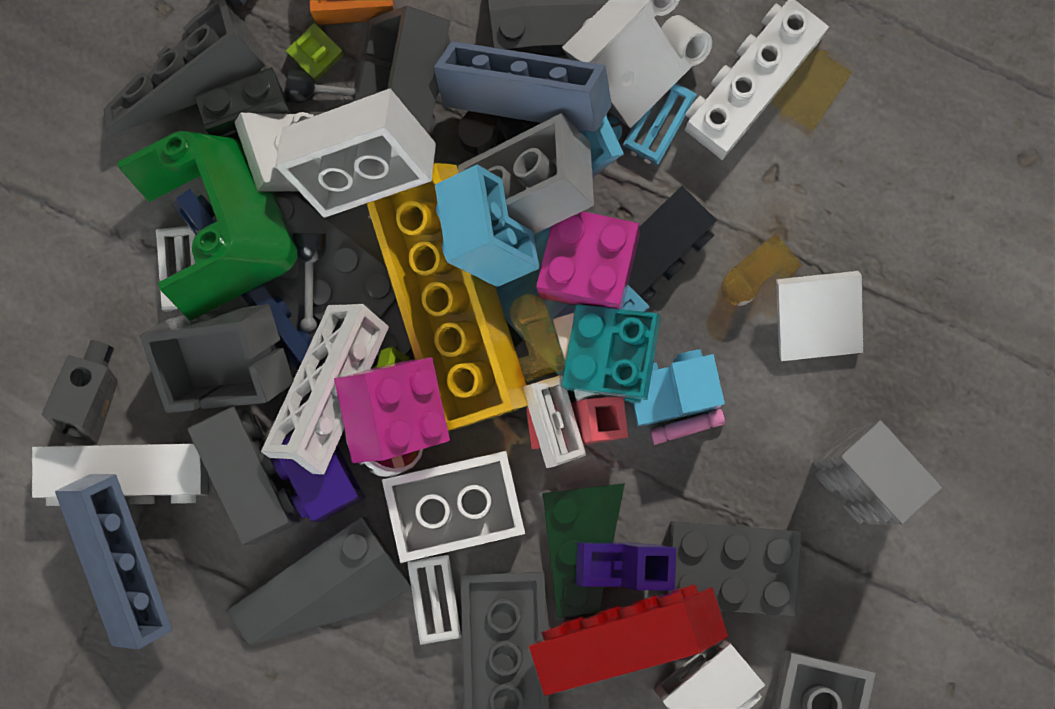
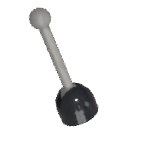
M288 70L286 102L303 103L309 100L314 93L355 97L356 89L316 85L312 77L304 71Z
M292 233V238L297 248V257L305 262V311L300 328L302 331L311 334L317 328V323L313 319V263L319 260L325 252L326 234Z

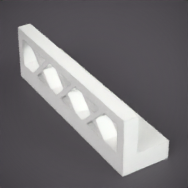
M364 304L327 306L261 450L267 457L293 459L310 473L324 475L344 430L334 378L370 370L389 328L387 324ZM338 319H344L342 326L332 334ZM328 354L325 363L315 370L319 361ZM312 390L308 401L299 407L302 398ZM294 429L288 445H281L286 434Z

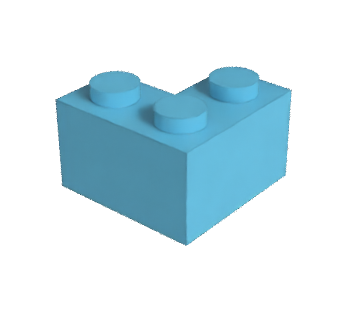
M477 164L435 184L438 202L436 204V212L441 222L443 235L442 251L448 263L496 287L539 269L533 230L508 216L503 181L500 177Z
M699 349L678 354L677 358L673 359L674 363H671L667 368L658 369L657 362L654 363L648 400L641 399V403H631L636 427L714 411L725 405L714 354L703 356L702 350Z

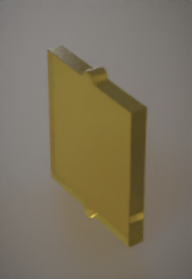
M816 48L812 50L770 102L781 110L782 116L789 115L811 131H813L852 74L850 70L828 57V51H819Z

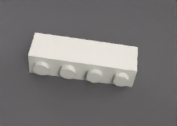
M194 444L32 447V498H46V506H60L55 490L90 474H116L124 497H129V504H155V496H171V504L196 503V495H208V472Z

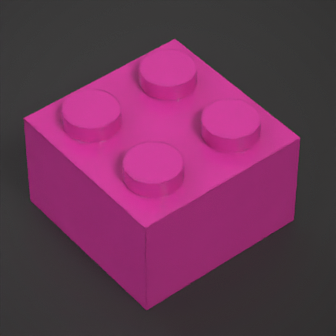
M582 211L551 226L536 286L539 297L575 306L578 304L623 309L640 237L639 223Z
M432 357L399 362L334 378L352 463L383 461L450 441Z

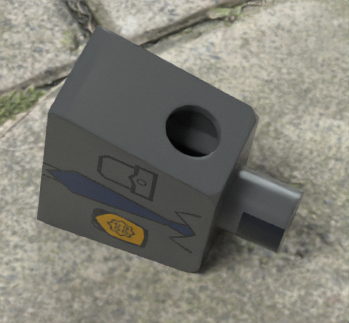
M90 340L83 359L71 355L66 358L41 414L57 432L94 444L98 443L118 381L108 368L114 348L110 345Z

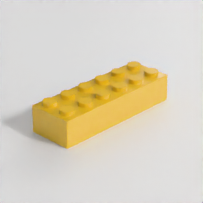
M434 163L431 182L369 202L367 207L415 360L433 358L447 429L452 431L528 405L522 388L526 386V382L495 286L448 263L443 254L442 228L436 212V204L438 202L435 184L458 174L457 165Z

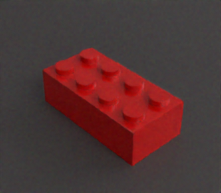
M691 584L675 589L670 594L661 597L657 595L635 601L632 605L623 608L616 606L597 612L594 616L585 619L578 617L558 624L559 626L542 631L543 639L529 645V649L543 694L546 696L697 655L729 636L713 587L698 591L696 584Z

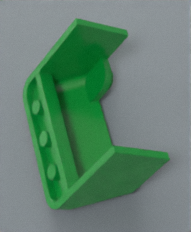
M178 131L117 162L118 168L148 202L200 176L202 178L217 222L203 228L195 236L192 242V253L196 263L157 283L159 290L189 321L284 274L296 262L297 248L275 192L257 191L240 139Z

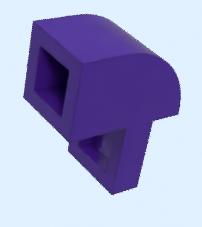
M577 542L576 585L582 587H624L633 590H675L677 547L631 542Z

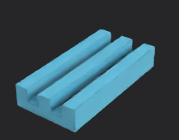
M675 83L669 89L671 93L642 145L636 143L635 140L655 104L633 125L622 145L623 149L636 153V156L651 161V164L657 167L682 124L686 112L697 96L696 93L678 83ZM679 95L684 97L685 100L657 151L649 150Z

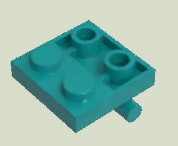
M576 304L562 387L571 391L577 390L624 397V401L631 403H641V399L648 400L661 316L658 313Z

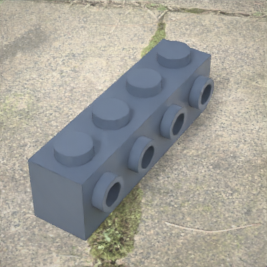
M451 41L434 66L440 97L444 107L543 123L562 113L578 130L591 132L597 131L611 107L606 65Z
M90 474L55 490L111 645L138 650L171 632V624L117 475Z

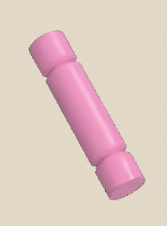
M718 409L708 414L704 413L673 422L664 427L660 426L650 429V435L653 444L657 445L666 442L667 439L671 441L708 430L710 427L722 426L726 423L722 410Z

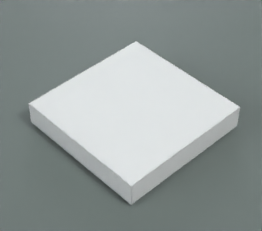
M859 271L776 279L778 347L781 361L863 353L862 275Z

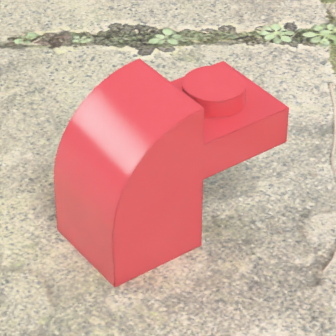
M624 397L592 398L571 403L583 445L629 438ZM526 408L531 449H541L529 408Z

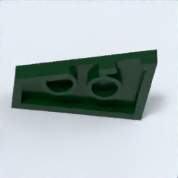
M625 483L542 493L557 618L600 612L604 587H582L576 585L577 542L608 543L614 541Z

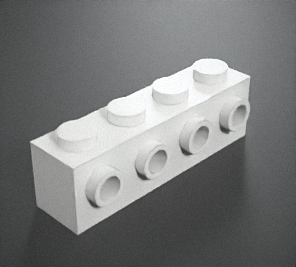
M788 0L783 7L776 3L761 22L766 26L757 38L752 34L747 37L736 52L741 57L732 69L725 65L711 82L715 89L705 100L702 96H699L685 114L690 119L685 131L722 161L819 44L829 29L827 24L796 0Z

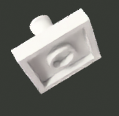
M305 112L297 114H239L234 123L257 191H298L275 166L282 128L314 117L313 114Z

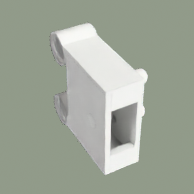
M609 0L592 18L587 19L582 28L562 47L570 60L606 65L611 98V107L608 112L629 128L692 66L703 62L712 49L713 41L711 36L683 16H672L660 28L654 17L656 15L664 16L675 9L680 0Z

